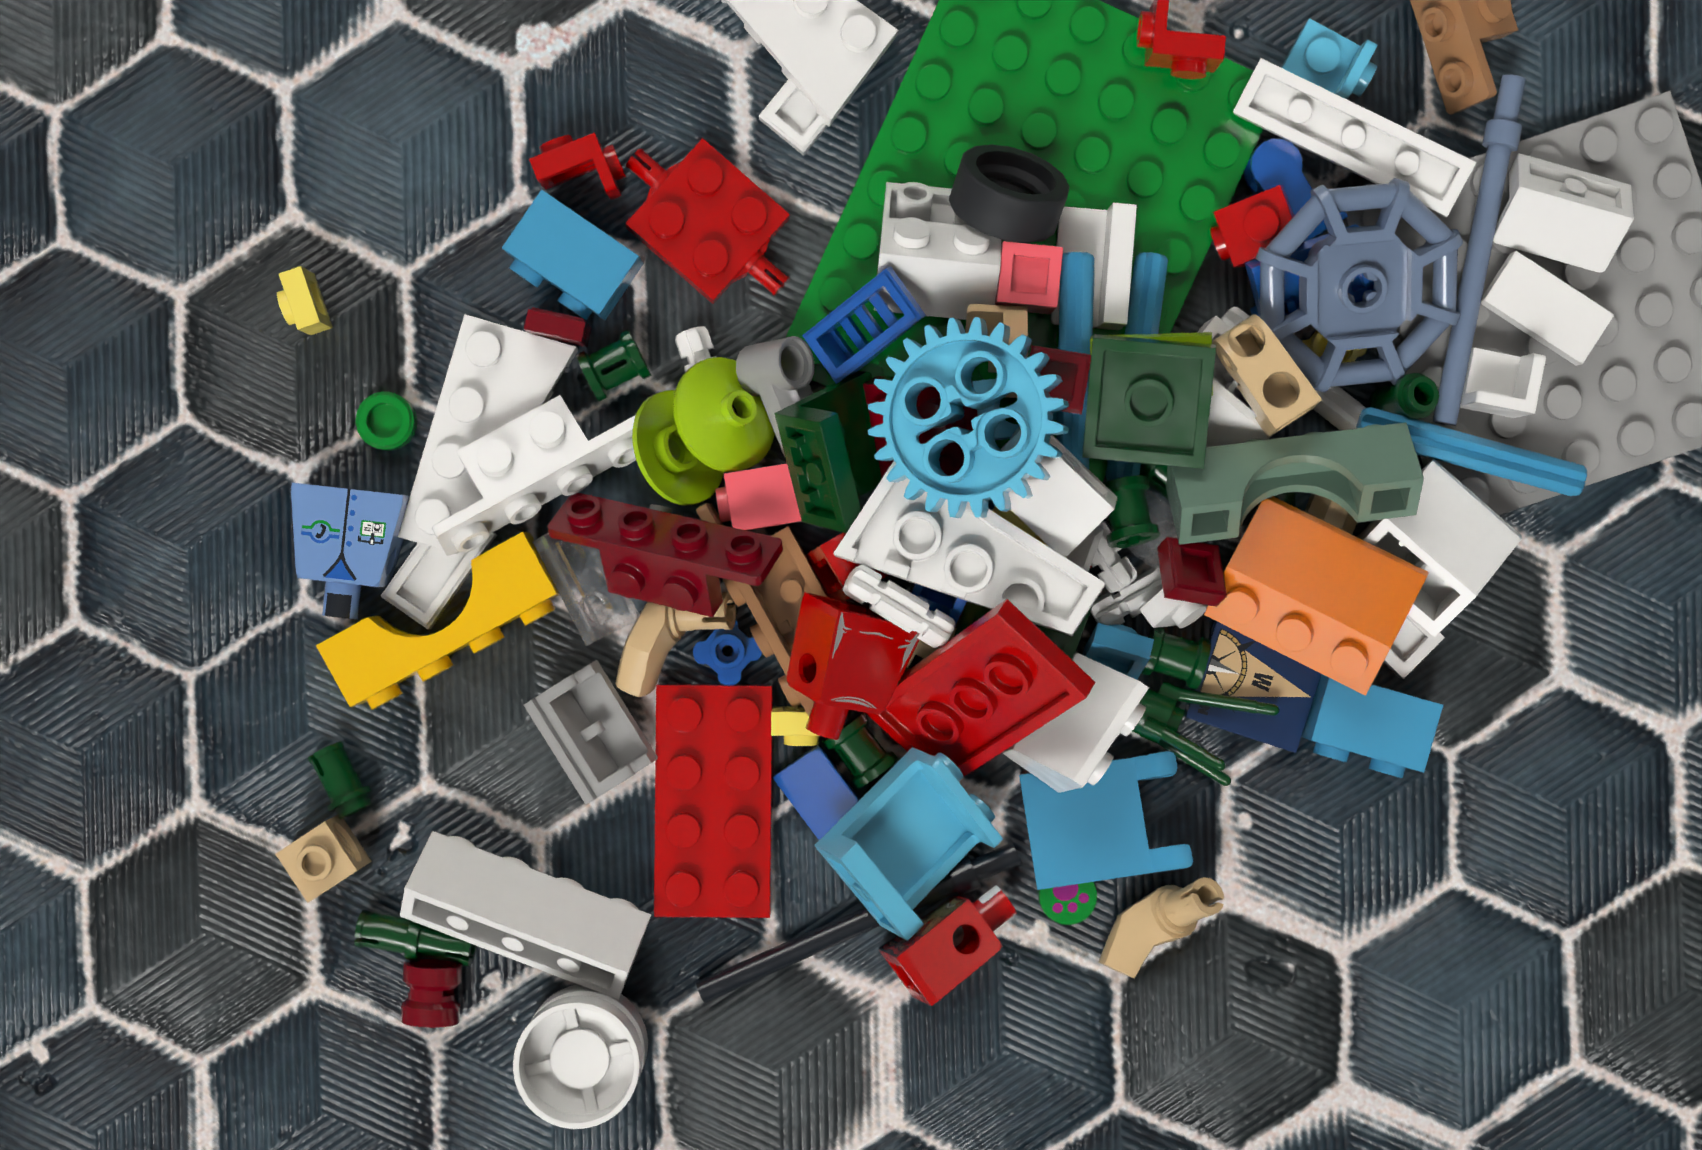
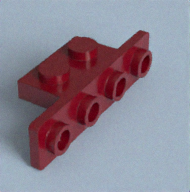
M583 493L570 495L547 525L549 536L553 539L599 549L609 593L709 617H714L723 603L719 578L759 586L764 582L783 552L782 540L777 537Z

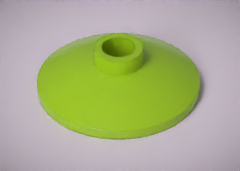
M723 357L702 360L691 366L679 380L673 400L674 420L683 443L695 458L712 469L732 473L753 467L766 456L773 443L775 433L761 397L750 395L740 385L736 373L735 360ZM732 404L736 408L738 416L734 413Z
M675 390L662 391L646 399L637 411L632 430L635 458L644 478L660 496L675 504L694 505L707 500L715 493V488L719 487L724 472L706 466L687 449L677 431L674 420L673 400Z

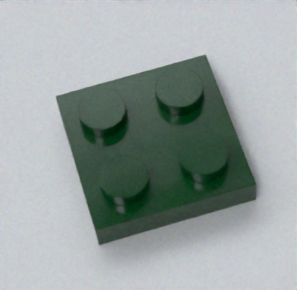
M1094 334L1082 458L1204 469L1217 345Z

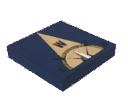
M1214 620L1208 637L1211 640L1208 664L1197 689L1192 688V690L1275 704L1279 707L1280 711L1278 715L1271 716L1187 703L1184 717L1296 753L1322 674Z

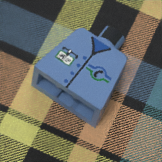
M292 483L291 501L297 578L326 581L323 616L358 619L361 585L387 587L391 582L404 540L399 538L398 535L410 496Z

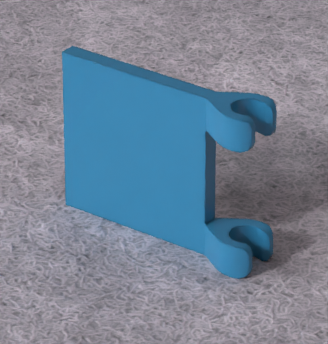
M1165 751L1112 760L1107 771L1094 786L1087 782L1081 789L1078 788L1058 793L1031 773L1019 775L1037 890L1185 869L1192 865V851L1187 844L1149 849L1138 781L1175 775L1177 772V762L1173 752Z

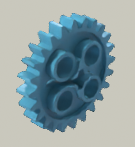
M974 317L968 333H965L960 320L949 318L947 336L944 337L936 327L927 325L924 327L926 345L921 346L919 343L908 338L903 340L904 347L909 355L905 362L893 357H887V364L896 373L893 380L875 379L874 384L880 390L887 393L885 402L868 404L869 410L883 415V423L869 429L868 435L886 438L887 445L881 448L874 457L880 461H895L896 465L886 477L889 482L897 483L907 478L910 480L904 493V497L907 500H916L925 492H928L925 510L929 512H937L946 499L948 500L949 516L953 518L962 517L967 502L970 503L971 510L976 518H985L988 513V503L991 499L1000 511L1007 512L1011 510L1010 491L1013 490L1016 494L1026 499H1030L1033 496L1026 480L1030 475L1047 481L1051 477L1040 463L1043 457H1062L1063 453L1049 443L1051 435H1061L1069 431V427L1053 421V413L1069 407L1068 401L1050 398L1049 391L1056 388L1062 382V378L1056 374L1044 376L1040 374V371L1050 359L1047 354L1040 352L1028 358L1026 357L1032 339L1022 334L1008 345L1010 327L1001 322L994 328L990 336H988L986 320L980 317ZM991 361L997 371L996 383L988 392L978 394L972 387V372L982 362ZM934 386L940 393V408L932 417L923 419L917 411V397L925 388ZM1014 392L1017 394L1018 399L1014 404L983 413L972 419V432L968 429L952 427L936 435L927 443L922 444L919 441L921 433L932 428L952 424L964 417V410L962 408L964 405L973 409L983 410L999 402L1010 393ZM1013 417L1020 425V440L1011 450L1002 451L995 442V429L1001 421ZM956 442L964 452V463L960 471L952 476H948L940 467V453L945 446Z

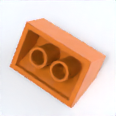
M1272 496L1260 503L1223 573L1227 597L1217 607L1208 605L1204 615L1366 696L1429 572Z

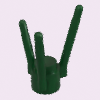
M1163 681L1159 692L1148 689L1139 702L1146 707V710L1132 732L1157 743L1206 776L1211 777L1223 786H1228L1231 783V778L1222 772L1226 766L1225 762L1208 752V750L1176 733L1186 712L1175 706L1177 701L1271 716L1278 715L1280 709L1275 704L1181 689Z

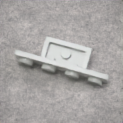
M559 395L457 450L456 452L483 499L432 527L445 554L450 556L456 552L465 553L472 551L484 544L489 538L490 533L509 523L519 524L531 519L540 511L541 505L561 494L569 496L582 491L592 482L593 477L612 466L620 468L634 462L636 458L633 449L632 430L635 416L588 441L564 400Z

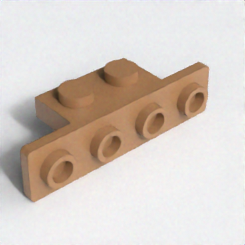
M1410 0L1447 113L1455 114L1494 97L1497 90L1481 43L1501 39L1518 31L1512 12L1511 0Z
M706 503L696 509L702 521L724 525L721 523L720 517L712 503ZM788 526L772 535L782 540L783 552L761 585L753 586L722 579L736 605L739 607L747 603L757 621V624L751 626L750 630L763 655L768 658L775 654L785 675L778 678V681L790 705L794 709L803 706L809 716L814 701L788 686L786 677L804 592L825 597L829 596L792 528Z

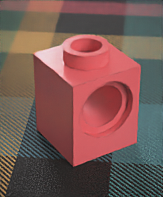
M1003 241L1001 244V266L995 305L1025 306L1028 308L1029 313L1051 315L1058 305L1063 247Z
M787 464L725 473L726 487L715 488L721 523L731 521L733 528L749 531L802 522Z

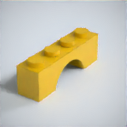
M521 532L471 560L472 588L468 602L456 620L443 630L431 635H415L395 628L380 616H372L317 644L318 651L349 707L360 705L367 701L371 710H374L403 694L398 684L418 673L422 682L427 681L454 666L449 656L469 645L474 654L505 638L500 629L504 625L520 617L526 626L554 611L556 608L551 600L564 592L530 532Z

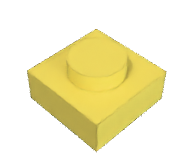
M302 266L279 273L284 290L277 292V300L288 325L296 324L297 330L309 335L332 329L333 327L315 274Z
M773 706L771 712L772 736H784V745L815 746L819 744V735L805 728L809 716L804 707L794 709L792 706Z

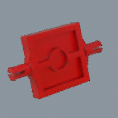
M702 138L681 162L669 167L667 170L651 158L643 148H639L635 152V158L633 156L630 157L625 167L633 171L651 188L646 201L625 223L626 229L708 301L714 304L732 283L746 277L748 274L752 275L768 289L773 296L778 294L781 287L783 288L790 277L786 276L765 257L770 240L787 223L790 214L706 140Z

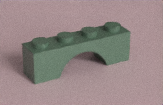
M1405 422L1389 425L1373 424L1363 428L1324 433L1310 432L1300 436L1268 440L1253 439L1244 443L1206 447L1204 469L1167 466L1166 491L1178 542L1181 545L1239 537L1245 517L1257 504L1272 496L1290 492L1311 493L1330 499L1344 508L1357 523L1417 515L1424 476L1407 423Z

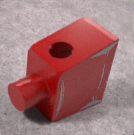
M804 592L786 679L788 686L814 701L805 728L819 736L838 740L849 710L876 715L883 712L920 639L917 638V631L906 632L870 610L869 606Z

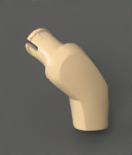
M729 592L722 593L723 603L714 617L680 611L647 602L625 641L616 677V686L630 695L636 697L645 696L655 689L668 652L685 635L686 631L706 629L732 630L736 622V605L727 606V603H733L734 601Z
M1203 877L1184 888L1176 885H1165L1158 888L1117 916L1098 963L1135 979L1153 947L1190 935L1195 930L1198 920L1221 911L1224 904L1216 902L1224 899L1221 887L1211 878Z

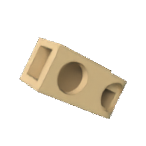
M1256 314L1251 315L1212 341V344L1217 345L1216 354L1237 382V388L1256 414L1255 419L1268 438L1312 410L1322 400L1272 330Z

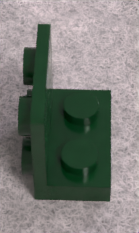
M858 371L837 384L834 383L774 413L802 522L847 533L861 512L860 496L876 488L882 479L879 462L874 457L877 453L874 437L868 435V430L872 427L863 384L872 379L870 372Z

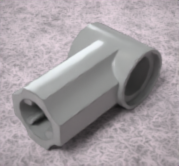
M796 336L745 346L739 352L736 360L738 381L743 390L750 395L761 397L783 454L784 450L774 413L813 394L809 385L814 375L813 354L808 344Z

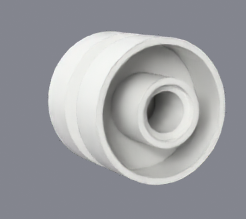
M581 985L564 988L550 996L539 1007L521 1034L515 1048L513 1058L514 1080L525 1104L537 1116L548 1123L569 1129L590 1128L613 1118L630 1100L646 1061L648 1037L641 1015L635 1006L622 994L618 1000Z

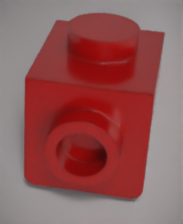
M1154 0L1150 11L1140 12L1137 29V47L1146 48L1144 66L1171 68V75L1177 78L1202 79L1206 77L1207 72H1215L1223 62L1226 36L1167 30L1169 0Z
M595 132L577 140H573L571 135L554 138L539 147L541 154L529 158L535 176L545 190L597 170L609 198L612 200L622 196L616 181L625 178L626 175L613 144L602 148Z
M1283 185L1275 186L1214 211L1213 213L1218 225L1210 228L1220 258L1223 261L1231 258L1234 267H1244L1245 262L1255 259L1259 247L1266 248L1294 217Z

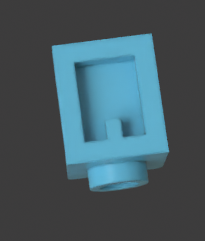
M1309 18L1301 29L1281 68L1345 99L1352 93L1360 97L1377 69V65L1370 62V59L1378 45L1367 39L1360 46Z

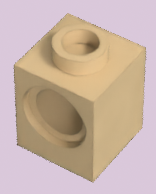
M338 815L324 821L276 853V856L307 903L372 862L345 820H340Z

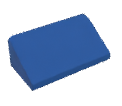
M820 744L813 746L772 777L818 840L860 800V797Z

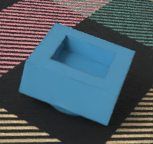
M1097 623L1084 646L1082 655L1137 680L1150 659L1154 639L1138 635L1135 630L1124 625Z

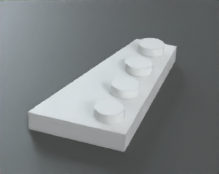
M721 0L722 3H727L743 21L745 30L757 44H762L782 67L781 72L787 79L795 84L797 90L799 87L814 104L816 113L821 115L828 127H830L895 40L898 32L895 27L857 0Z
M466 314L464 315L399 531V538L443 550L432 527L483 499L456 451L548 402L566 367H569L577 354V347Z
M893 461L833 553L835 557L859 565H866L871 569L989 609L995 608L1008 599L1033 624L1069 636H1073L1105 587V582L988 509L987 517L976 518L971 510L970 503L967 502L962 517L953 518L949 516L947 499L937 512L925 510L928 492H925L916 500H907L904 497V493L910 480L907 478L894 483L886 479L891 469L896 465L895 461Z

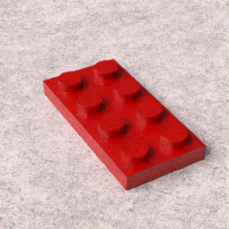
M1006 599L946 642L943 647H939L902 675L883 712L878 715L866 714L907 752L913 747L933 756L937 753H942L960 769L964 777L1086 699L1096 682L1017 607Z
M656 685L655 753L658 759L655 760L654 917L770 918L772 828L771 712L773 709V685Z

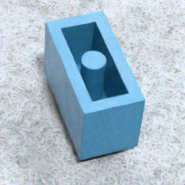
M542 189L502 246V249L514 258L509 269L537 288L544 279L563 292L557 301L585 320L588 319L592 312L606 320L644 264L637 254Z
M1322 674L1301 737L1316 742L1313 750L1315 754L1347 762L1350 752L1371 758L1369 769L1403 778L1406 768L1424 773L1443 705L1375 685H1371L1365 696Z

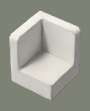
M1472 348L1460 408L1510 418L1535 414L1546 356L1532 353L1519 357Z

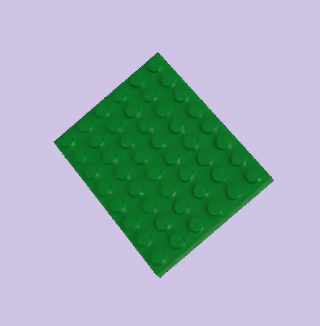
M939 0L786 337L796 336L805 341L802 336L877 276L886 182L901 184L918 182L930 187L952 189L963 153L974 146L991 144L1014 147L1032 153L1058 169L1065 176L1070 186L1064 207L1108 210L1112 203L1137 205L1131 283L1134 261L1139 253L1152 252L1167 257L1168 265L1158 334L1170 333L1213 240L1210 228L1218 225L1213 212L1229 205L1263 128L1233 113L1254 71L1227 58H1224L1215 72H1207L1206 77L1202 79L1177 78L1171 75V68L1144 66L1146 48L1137 47L1139 18L1100 0ZM1058 225L1054 235L1046 240L1027 244L1056 246ZM870 301L866 303V308L884 332L889 327L879 313L874 310ZM893 312L898 320L904 316L903 313ZM1028 312V337L1032 339L1027 358L1030 357L1032 345L1058 349L1059 325L1051 323L1050 314ZM852 315V320L867 341L870 343L874 340L857 315ZM925 316L859 371L870 372L872 378L876 376L894 377L896 373L887 364V357H893L905 362L909 355L904 347L903 340L908 338L919 343L921 346L926 345L924 327L927 325L936 327L943 337L947 336L949 318ZM958 319L961 321L964 329H966V320ZM840 326L837 330L854 354L859 351L844 328ZM1126 326L1120 330L1093 328L1092 336L1094 334L1125 335ZM810 348L814 358V375L811 381L825 388L834 384L835 381ZM988 361L982 362L972 372L971 380L996 379L997 373L988 372ZM1004 397L1000 400L999 407L1005 408L1010 406L1018 398ZM1013 417L1005 419L1009 423L1019 424ZM1010 439L995 440L999 449H1001ZM1089 458V470L1103 482L1108 460Z

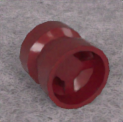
M422 958L418 962L405 961L403 981L410 987V991L408 992V998L401 1004V1022L409 1026L426 1028L457 1025L460 1022L461 1005L455 999L454 988L462 982L463 964L433 958Z

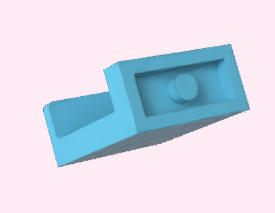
M913 747L814 845L879 925L907 941L924 925L913 909L976 844L982 842L995 848L1003 840L991 824L995 819L992 810L979 797L974 794H968L959 783L963 778L960 769L942 753H937L933 756Z

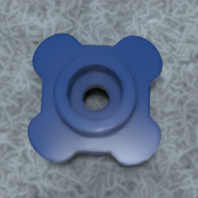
M737 620L732 630L715 629L706 641L697 642L693 648L695 661L699 664L710 666L718 673L719 682L726 686L737 684L741 680V671L750 661L758 660L762 655L754 637L749 638L738 629ZM726 645H730L734 650L733 654L729 657L725 656L722 652L723 647Z

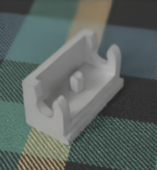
M598 660L568 676L524 704L527 712L585 804L635 775L636 772L658 759V756Z

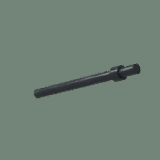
M1013 842L973 860H970L968 855L965 856L913 911L956 892H959L960 896L966 895L982 888L981 881L1021 864L1022 862ZM864 907L697 981L698 992L703 1002L707 1003L877 928L880 925Z

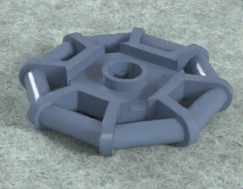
M1393 178L1388 184L1327 189L1324 185H1320L1311 190V198L1266 248L1259 247L1255 259L1260 261V318L1272 330L1317 391L1326 392L1330 387L1386 381L1396 385L1398 380L1406 375L1405 373L1449 325H1457L1461 314L1456 311L1458 248L1463 244V240L1457 229H1449L1410 191V184L1407 181ZM1381 208L1376 225L1345 228L1339 213ZM1401 217L1426 240L1424 245L1411 250L1394 234ZM1324 220L1329 235L1312 246L1308 253V258L1304 262L1291 258L1290 256ZM1433 262L1432 302H1426L1422 300L1423 267ZM1284 271L1299 275V309L1284 316ZM1363 273L1366 279L1374 281L1373 290H1367L1363 293L1362 301L1356 303L1354 296L1347 293L1348 286L1357 275ZM1417 314L1426 316L1395 349L1392 341L1399 335L1396 329L1406 319L1411 322ZM1311 325L1328 340L1323 355L1321 357L1316 355L1293 333ZM1376 347L1379 353V359L1342 362L1346 350Z

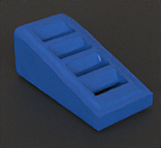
M890 266L802 336L837 384L867 365L923 319L926 314ZM884 288L904 314L899 320L879 294ZM869 301L889 327L884 332L865 306ZM852 315H857L874 340L870 343L867 341L852 320ZM840 326L844 328L859 351L854 354L837 330Z

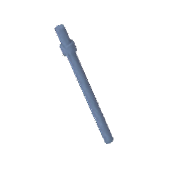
M1502 75L1494 117L1486 122L1482 146L1487 148L1456 302V311L1461 316L1457 325H1452L1439 386V400L1433 416V422L1451 426H1456L1510 155L1511 152L1518 150L1522 125L1517 123L1526 79L1518 75Z

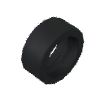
M980 145L974 146L963 153L949 196V203L954 213L967 225L986 235L1011 242H1041L1054 235L1068 197L1070 186L1065 176L1058 169L1032 153L1008 146Z

